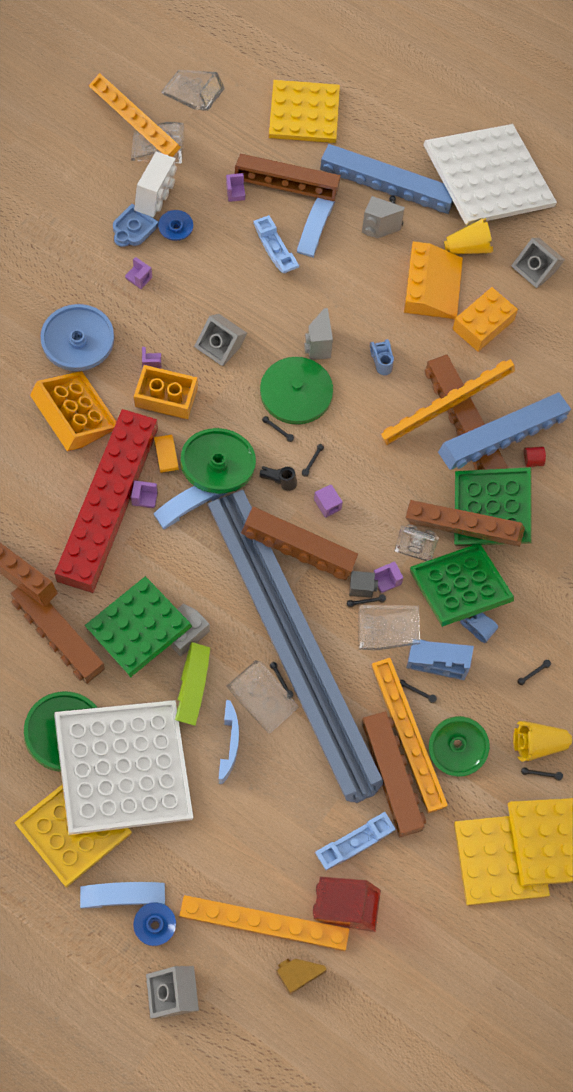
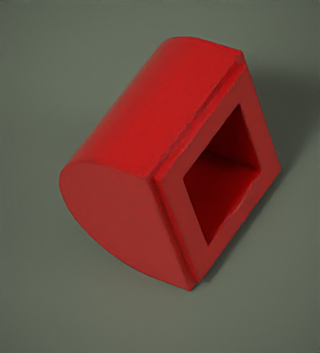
M544 446L524 448L526 467L545 465L546 452Z

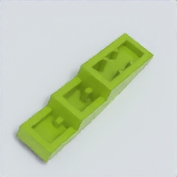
M194 642L190 644L181 676V681L183 682L178 696L180 702L175 716L176 721L196 726L206 682L210 647Z

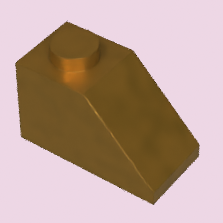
M288 958L278 965L279 969L276 973L289 995L324 974L327 969L324 965L300 959L290 961Z

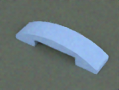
M321 198L316 199L306 221L297 253L314 257L320 236L335 201Z
M268 215L253 221L258 236L275 266L282 273L299 268L292 253L288 252L279 237L277 227L271 217Z
M193 486L165 503L154 513V516L164 530L180 521V517L209 500L215 501L227 493H209Z
M226 700L224 725L232 726L229 760L220 759L219 784H223L230 775L236 761L239 746L238 719L230 700Z
M383 812L341 839L317 850L315 854L324 869L328 870L369 848L396 829L386 812Z
M121 882L80 887L81 909L117 905H146L153 902L165 905V883Z

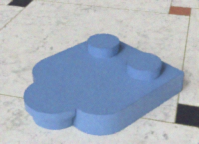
M131 204L113 222L114 242L120 247H125L129 244L138 246L158 228L159 222L151 216L135 211V205Z

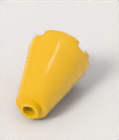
M486 218L480 219L447 236V241H444L445 250L453 254L493 252V246L490 245L492 241Z
M519 721L517 723L519 727L514 728V750L519 752L520 756H517V758L521 762L531 761L567 750L572 744V736L565 729L528 721Z

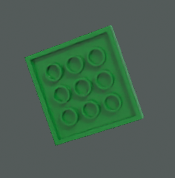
M531 467L455 471V509L521 522L525 528L521 544L532 543ZM454 533L455 546L504 544Z
M472 545L410 567V573L442 627L514 602L512 592L482 545Z
M145 576L86 623L85 627L131 678L192 628V625Z

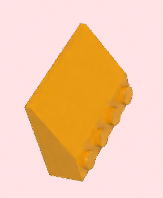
M413 241L404 313L455 319L458 312L463 258L430 243Z
M82 371L39 380L30 394L67 452L83 448L111 433L117 422Z

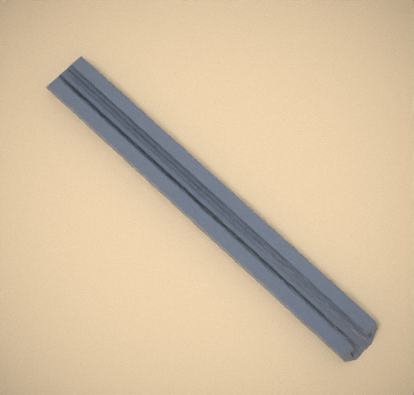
M244 490L207 503L346 801L359 803L366 798L374 796L383 785L381 775L271 547H267L263 543L249 539L241 534L252 509Z

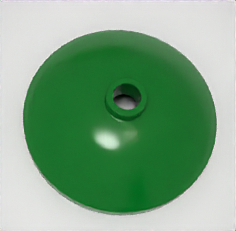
M455 716L443 720L435 727L429 739V754L433 763L439 770L451 776H467L476 772L483 766L489 755L490 743L486 731L477 721L469 717ZM456 740L461 741L460 745L455 746L454 742Z

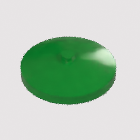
M288 357L275 362L264 373L260 384L261 401L269 414L277 420L295 425L306 424L317 420L328 410L333 398V383L328 372L319 363L304 357Z
M211 428L195 433L185 442L181 451L180 464L184 476L192 485L209 493L224 494L242 488L251 480L255 471L256 455L251 444L240 434L228 429Z
M68 691L51 693L38 700L28 712L24 723V742L30 755L45 768L61 772L55 712L98 707L87 697Z

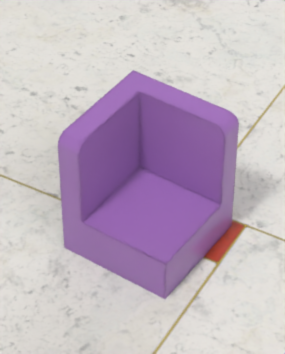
M243 173L226 175L228 202L245 200Z
M135 257L133 259V268L125 275V278L142 289L152 278V268Z
M142 347V366L147 365L161 369V353L146 354V347Z
M134 480L131 495L132 505L155 508L158 494L157 484Z
M328 485L315 492L314 501L325 518L342 509L343 502L332 485Z
M395 561L374 570V580H378V589L381 593L402 585L403 576Z

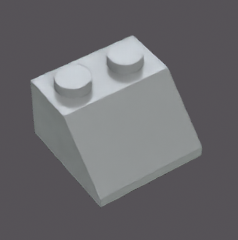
M372 196L364 212L362 233L370 237L380 238L400 231L405 207Z
M532 238L511 266L538 288L555 274L565 259L540 238Z
M324 308L308 326V333H305L306 343H304L305 354L308 353L311 360L331 358L333 337L328 308Z
M220 314L211 315L194 347L221 366H224L239 350L247 332Z
M184 603L178 610L191 623L192 628L170 645L180 657L189 650L191 642L197 643L210 632V624L197 610Z
M174 966L146 974L150 1019L199 1011L194 966Z

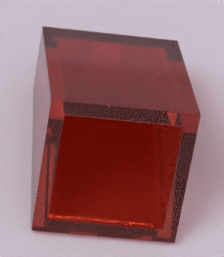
M320 877L319 883L316 885V904L313 906V916L316 921L352 929L376 931L381 894L379 888L367 880Z

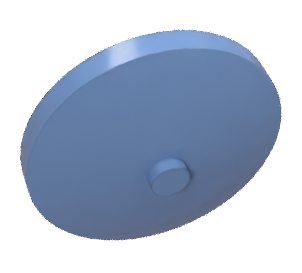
M84 304L64 306L53 312L44 322L40 335L41 345L46 357L54 365L69 371H84L98 366L109 356L114 345L113 326L108 317L97 308Z

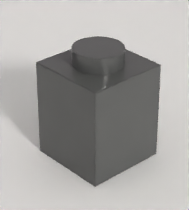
M352 571L349 596L372 598L373 592H377L378 580H374L375 573Z

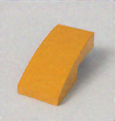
M173 435L154 437L160 473L179 470Z

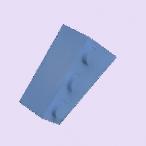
M422 639L413 640L406 668L465 680L470 669L474 646L428 642Z

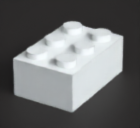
M157 151L155 152L137 184L135 211L154 217L157 211L160 212L163 205L162 201L167 199L169 189H172L175 183L173 176L177 170V166H175L176 158Z

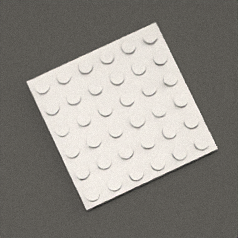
M513 124L425 140L423 144L466 225H471L483 218L489 221L555 207L557 203Z
M175 700L55 712V726L69 835L193 819L179 721L175 720L177 713Z

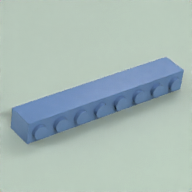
M328 144L321 158L320 170L341 175L340 177L369 186L375 190H380L392 196H397L449 214L453 205V200L442 182Z
M558 392L444 442L438 453L449 470L456 467L460 469L467 462H476L485 454L491 455L497 449H504L514 441L518 443L528 435L533 436L543 428L547 430L557 422L558 424L564 422L568 418L567 415L571 408Z

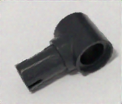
M262 466L260 478L273 480L275 483L281 484V487L286 491L296 488L297 479L295 470L292 467L286 466L276 470Z

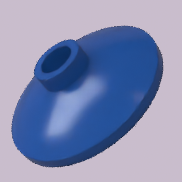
M171 210L163 214L159 219V231L169 240H182L192 233L193 220L184 211Z
M153 902L146 904L135 915L133 923L134 932L137 938L146 945H162L169 941L175 932V915L168 906L162 903ZM153 922L159 923V927L157 929H153L151 927V924Z

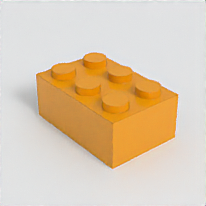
M491 287L455 318L452 330L479 352L515 320L518 309Z
M144 365L134 393L135 407L188 420L198 390V378Z

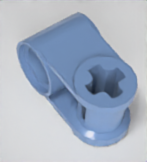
M389 339L379 343L370 342V352L377 372L381 375L390 374L393 369L394 357Z
M483 613L474 615L471 619L460 620L462 626L483 643H486L498 629L496 622Z

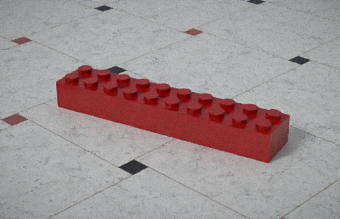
M125 409L121 410L54 574L58 583L94 593L130 502L134 480L138 481L154 442V437L157 434V419Z

